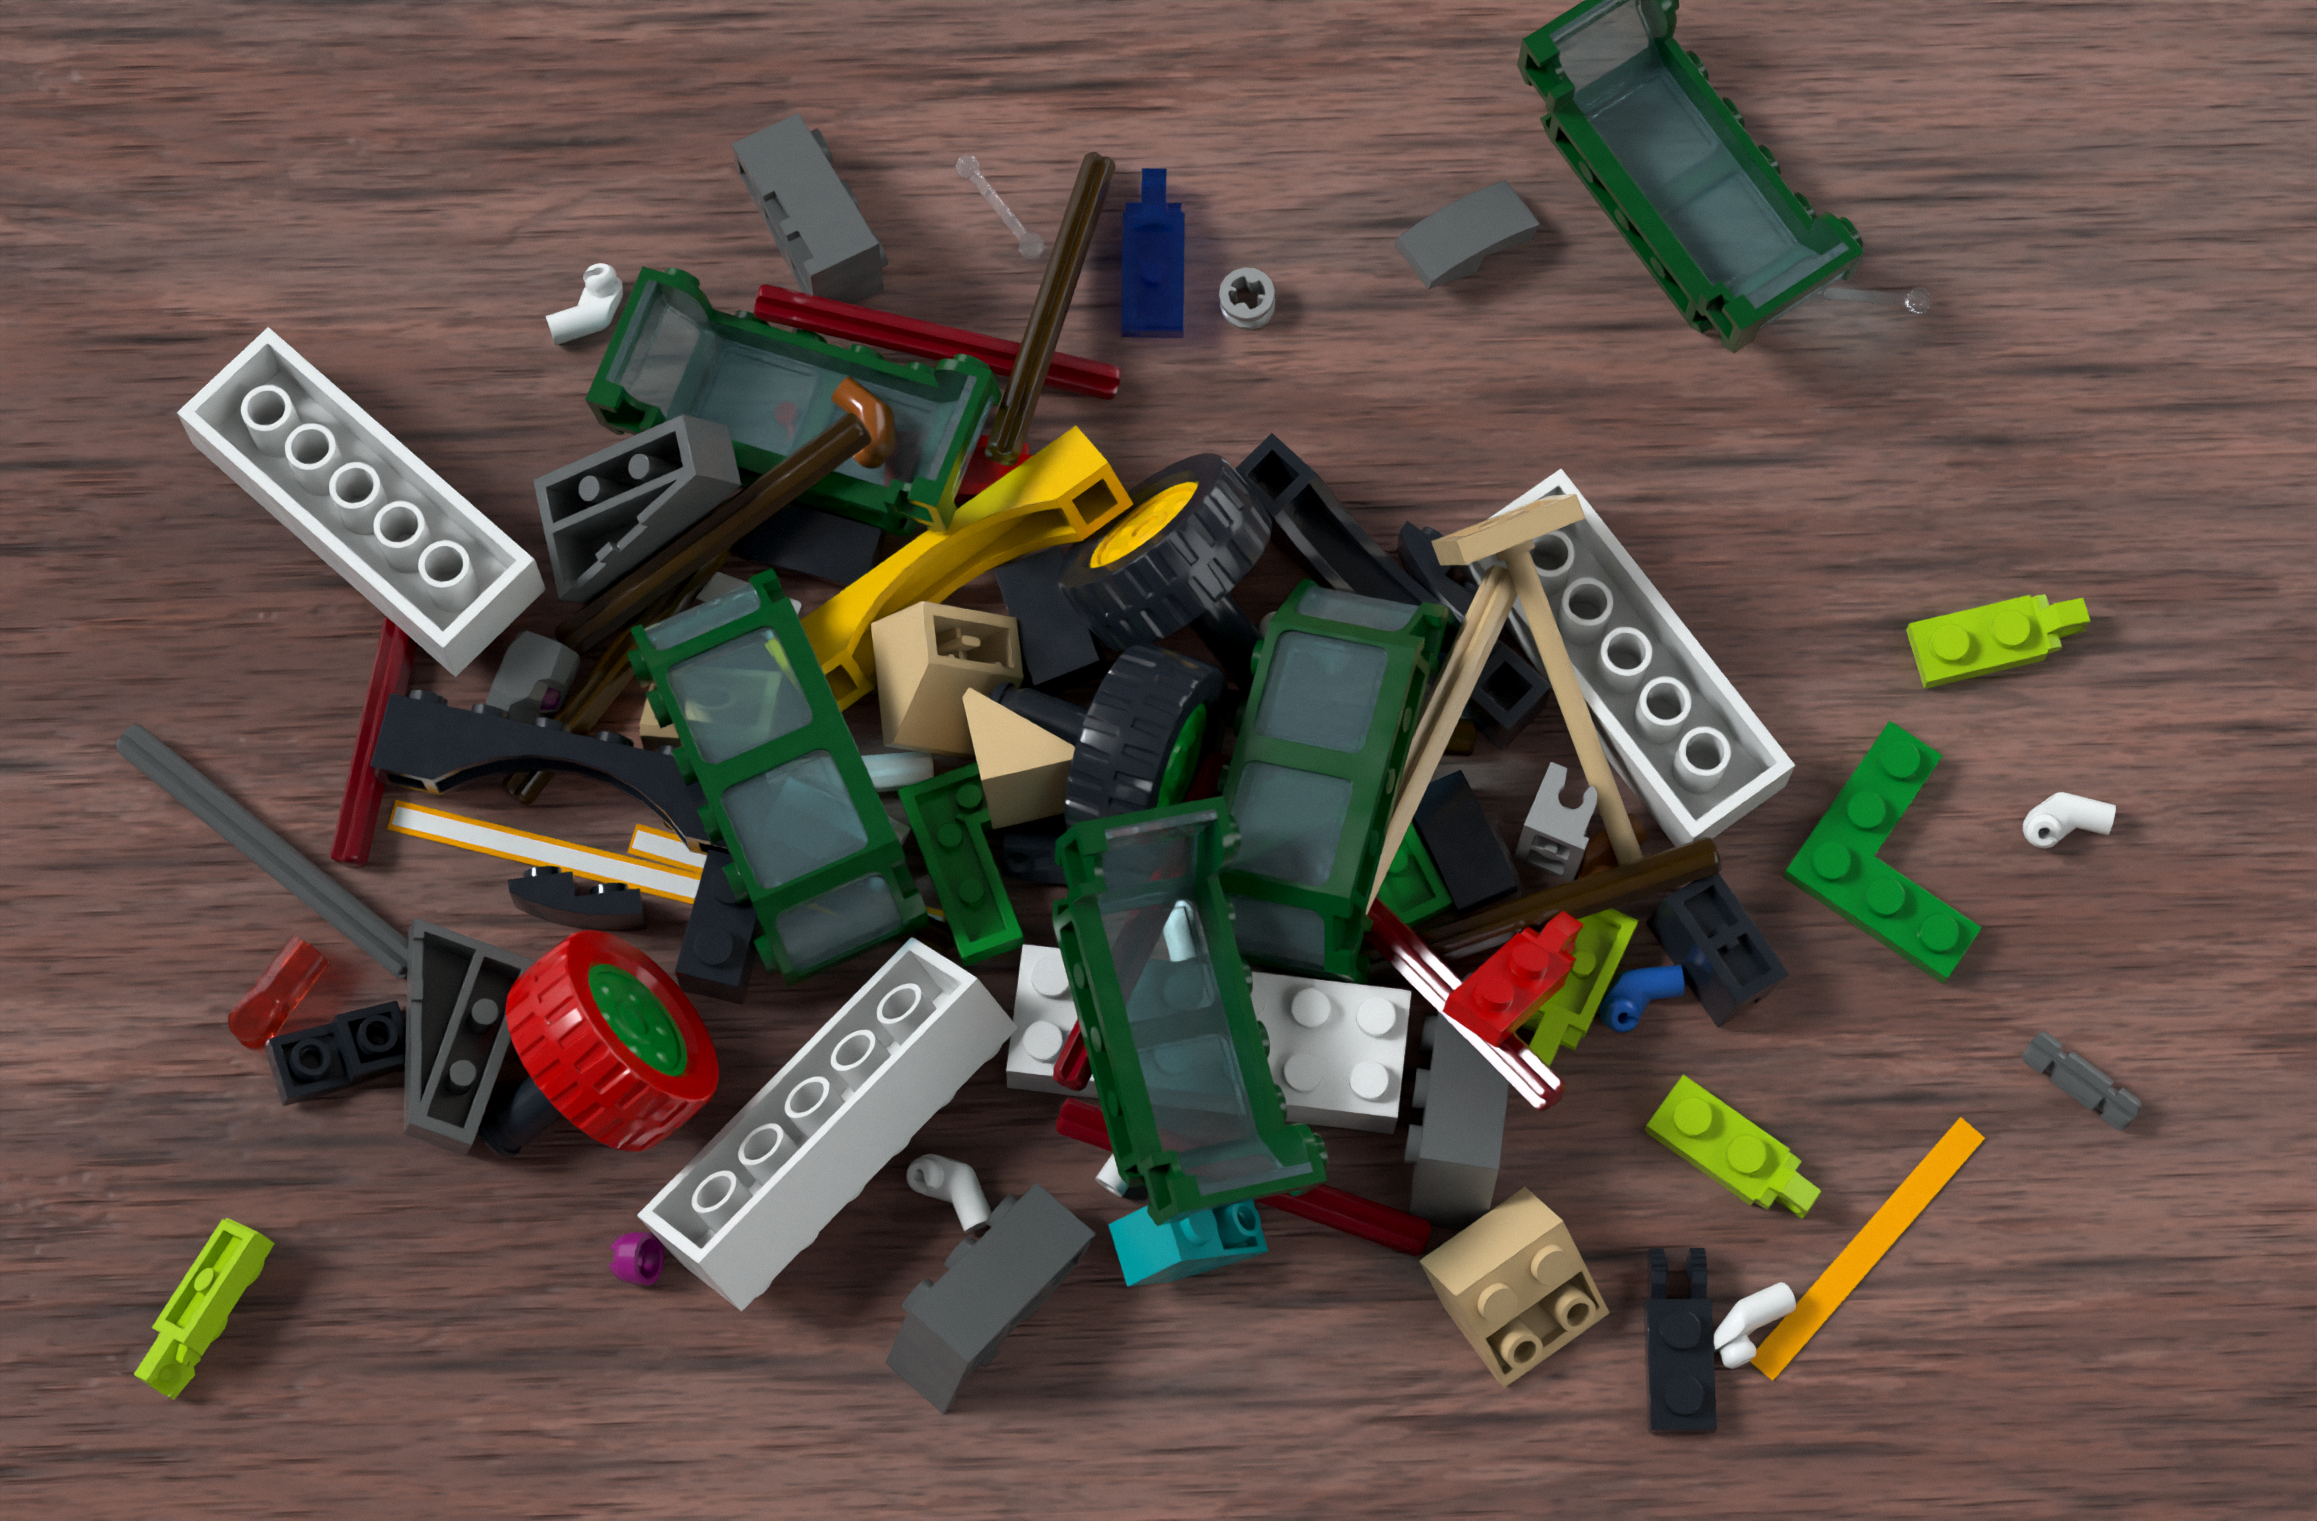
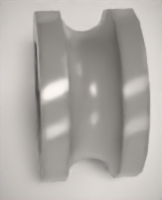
M1244 267L1228 274L1221 283L1219 292L1221 312L1228 323L1238 329L1253 330L1269 322L1275 310V289L1272 280L1264 272L1256 268ZM1245 287L1250 294L1261 292L1262 295L1257 296L1258 306L1249 309L1244 302L1234 305L1232 302H1237V290Z

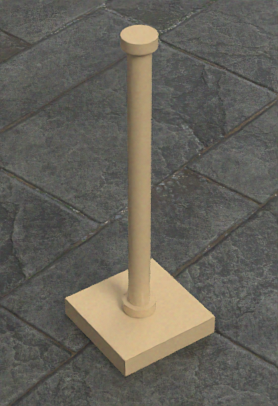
M1577 494L1547 496L1431 542L1440 565H1467L1493 554H1496L1498 561H1506L1589 787L1594 786L1596 788V805L1619 865L1643 858L1529 552V550L1535 548L1532 539L1583 520L1585 515Z

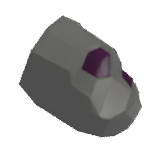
M528 630L519 632L508 647L491 686L486 705L507 711L510 714V720L532 725L535 718H545L556 714L563 705L581 665L579 655L560 642Z

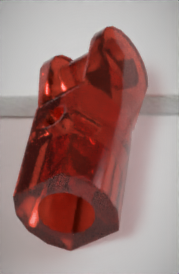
M293 934L256 981L257 984L231 1010L228 1016L230 1031L244 1047L250 1050L264 1048L267 1040L276 1036L288 1019L290 1012L296 1009L330 966L329 961L318 950Z

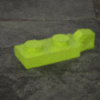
M2046 594L2033 597L2027 595L1909 623L1906 632L1923 687L1927 689L2044 661L2048 654L2061 650L2060 638L2083 633L2087 623H2090V618L2084 598L2058 602L2049 606Z
M1612 908L1577 919L1584 924V927L1578 933L1574 946H1576L1574 952L1570 954L1576 958L1574 967L1570 970L1564 986L1522 1024V1027L1535 1032L1529 1047L1549 1067L1560 1044L1575 1051L1580 1039L1585 1038L1637 927L1638 920Z
M1684 1074L1644 1129L1647 1134L1750 1206L1754 1202L1768 1210L1775 1200L1803 1219L1821 1194L1819 1188L1796 1172L1802 1161L1790 1153L1788 1147Z
M229 1218L222 1219L152 1326L154 1330L159 1332L158 1337L135 1371L134 1376L152 1389L174 1400L195 1376L194 1366L201 1361L200 1356L204 1354L210 1343L216 1340L225 1329L228 1315L247 1286L252 1284L260 1275L264 1266V1260L275 1243L261 1233Z

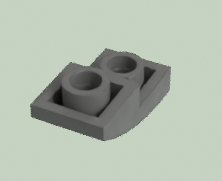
M1507 180L1469 194L1431 214L1398 236L1395 246L1425 286L1431 289L1477 273L1485 256L1533 240L1540 223Z

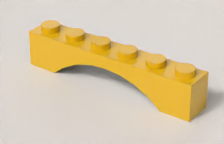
M1077 426L1071 428L955 511L948 531L933 532L930 529L800 620L841 712L873 690L877 684L871 623L921 601L940 604L958 588L987 570L1020 555L1053 545L1083 541L1133 505L1108 461ZM773 639L765 647L803 699L778 642L776 643L775 639Z

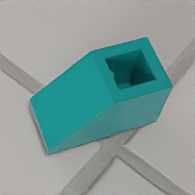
M1253 1200L1201 1211L1183 1221L1157 1226L1148 1215L1147 1205L1108 1224L1127 1287L1173 1282L1268 1252L1260 1217L1255 1209Z

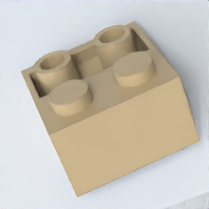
M921 601L871 623L884 746L976 760L962 697L969 687L988 698L998 683L1009 681L1016 688L1020 687L1023 681L1017 618Z
M1526 1187L1516 1192L1419 1261L1445 1310L1496 1380L1504 1388L1610 1313L1563 1220Z

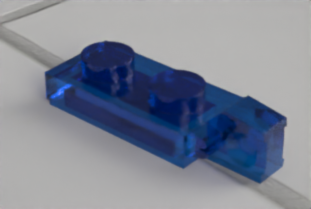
M1142 168L1141 202H1126V212H1123L1121 337L1183 338L1185 212H1182V203H1166L1167 169Z

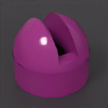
M652 1232L626 1233L618 1236L610 1245L609 1250H615L613 1256L614 1263H608V1266L617 1279L635 1285H652L659 1279L664 1266L663 1244Z

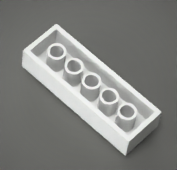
M269 327L177 412L192 444L455 677L546 590L533 557Z
M1559 469L1490 518L1547 496L1577 494L1585 519L1532 539L1535 548L1529 550L1605 756L1675 847L1704 837H1711L1713 839L1783 789L1793 772L1795 764L1565 472ZM1496 554L1467 565H1457L1468 581L1478 588L1487 569L1492 565L1508 569L1506 561H1498ZM1517 595L1503 626L1551 685L1519 596Z
M911 937L637 1216L684 1267L742 1312L754 1298L760 1296L769 1288L772 1280L801 1250H804L815 1241L819 1232L847 1203L860 1195L871 1178L893 1156L900 1153L908 1145L911 1137L939 1109L946 1106L954 1098L956 1091L985 1062L992 1059L999 1052L1002 1044L1018 1027L977 977Z
M1023 944L1013 1022L1018 1029L1010 1038L1006 1068L1007 1088L1099 1099L1093 1074L1086 1088L1082 1091L1071 1090L1058 1084L1053 1079V1067L1078 1018L1059 948ZM1148 959L1125 1005L1130 1024L1209 1008L1212 1004V993L1205 967ZM1251 972L1253 990L1250 996L1256 1018L1264 1024L1268 1032L1270 1053L1267 1059L1273 1082L1281 1087L1286 1099L1287 1117L1285 1121L1393 1134L1398 1118L1411 991ZM1211 1035L1137 1050L1151 1105L1244 1116L1226 1045L1220 1037Z

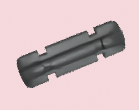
M2040 1031L2036 1034L2023 1052V1061L2040 1074L2044 1070L2052 1075L2049 1081L2090 1111L2095 1107L2103 1112L2100 1118L2116 1130L2122 1131L2127 1128L2140 1111L2142 1106L2140 1099L2123 1087L2120 1091L2116 1090L2111 1086L2114 1080L2073 1050L2069 1054L2061 1049L2064 1044L2048 1032Z

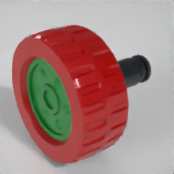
M599 930L575 932L540 957L516 980L509 991L506 1002L507 1025L517 1054L530 1076L500 1100L493 1112L488 1111L483 1115L478 1131L482 1141L494 1154L500 1157L512 1158L520 1152L522 1145L531 1143L562 1116H565L573 1125L588 1136L611 1148L627 1152L648 1150L678 1130L712 1099L719 1079V1066L714 1045L702 1019L684 992L644 952L624 939Z

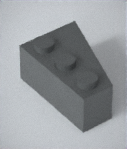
M796 113L732 143L735 167L802 293L856 304L884 290L882 267L888 265L884 249L876 234L870 230L860 214L859 204L850 185L845 179L840 181L830 165L833 162V157L818 128L810 131L800 114Z
M682 414L533 480L558 598L582 604L590 603L704 519L741 485L728 425Z
M415 917L408 930L404 1134L466 1156L474 1142L511 1039L506 1020L507 996L516 980L536 961Z
M1437 1011V1015L1424 1014L1419 1052L1431 1055L1428 1070L1417 1068L1412 1107L1423 1109L1421 1125L1410 1124L1404 1163L1415 1165L1408 1213L1428 1220L1432 1227L1462 1231L1490 1210L1499 1171L1509 1082Z
M1037 1182L1020 1199L1013 1193L1009 1194L987 1219L986 1223L991 1228L978 1241L970 1235L967 1236L946 1259L944 1266L949 1270L935 1284L928 1278L924 1279L909 1294L901 1306L907 1315L885 1363L943 1415L958 1399L956 1395L963 1381L980 1364L986 1368L999 1354V1350L996 1347L1023 1320L1028 1321L1078 1266L1096 1234Z

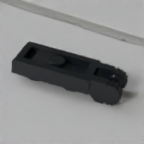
M1648 1248V1299L1643 1303L1648 1434L1715 1433L1717 1422L1712 1299H1707L1708 1279L1705 1248H1689L1686 1277L1688 1278L1689 1299H1666L1668 1259L1665 1256L1664 1248Z

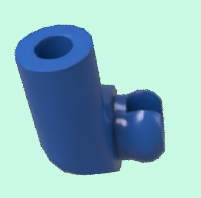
M1681 965L1629 969L1620 973L1601 1001V1021L1606 1027L1617 1033H1626L1638 1025L1640 1016L1651 1000L1684 997V976Z

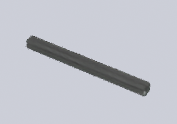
M133 724L120 736L116 743V748L121 756L395 977L403 979L407 976L408 939L142 725Z

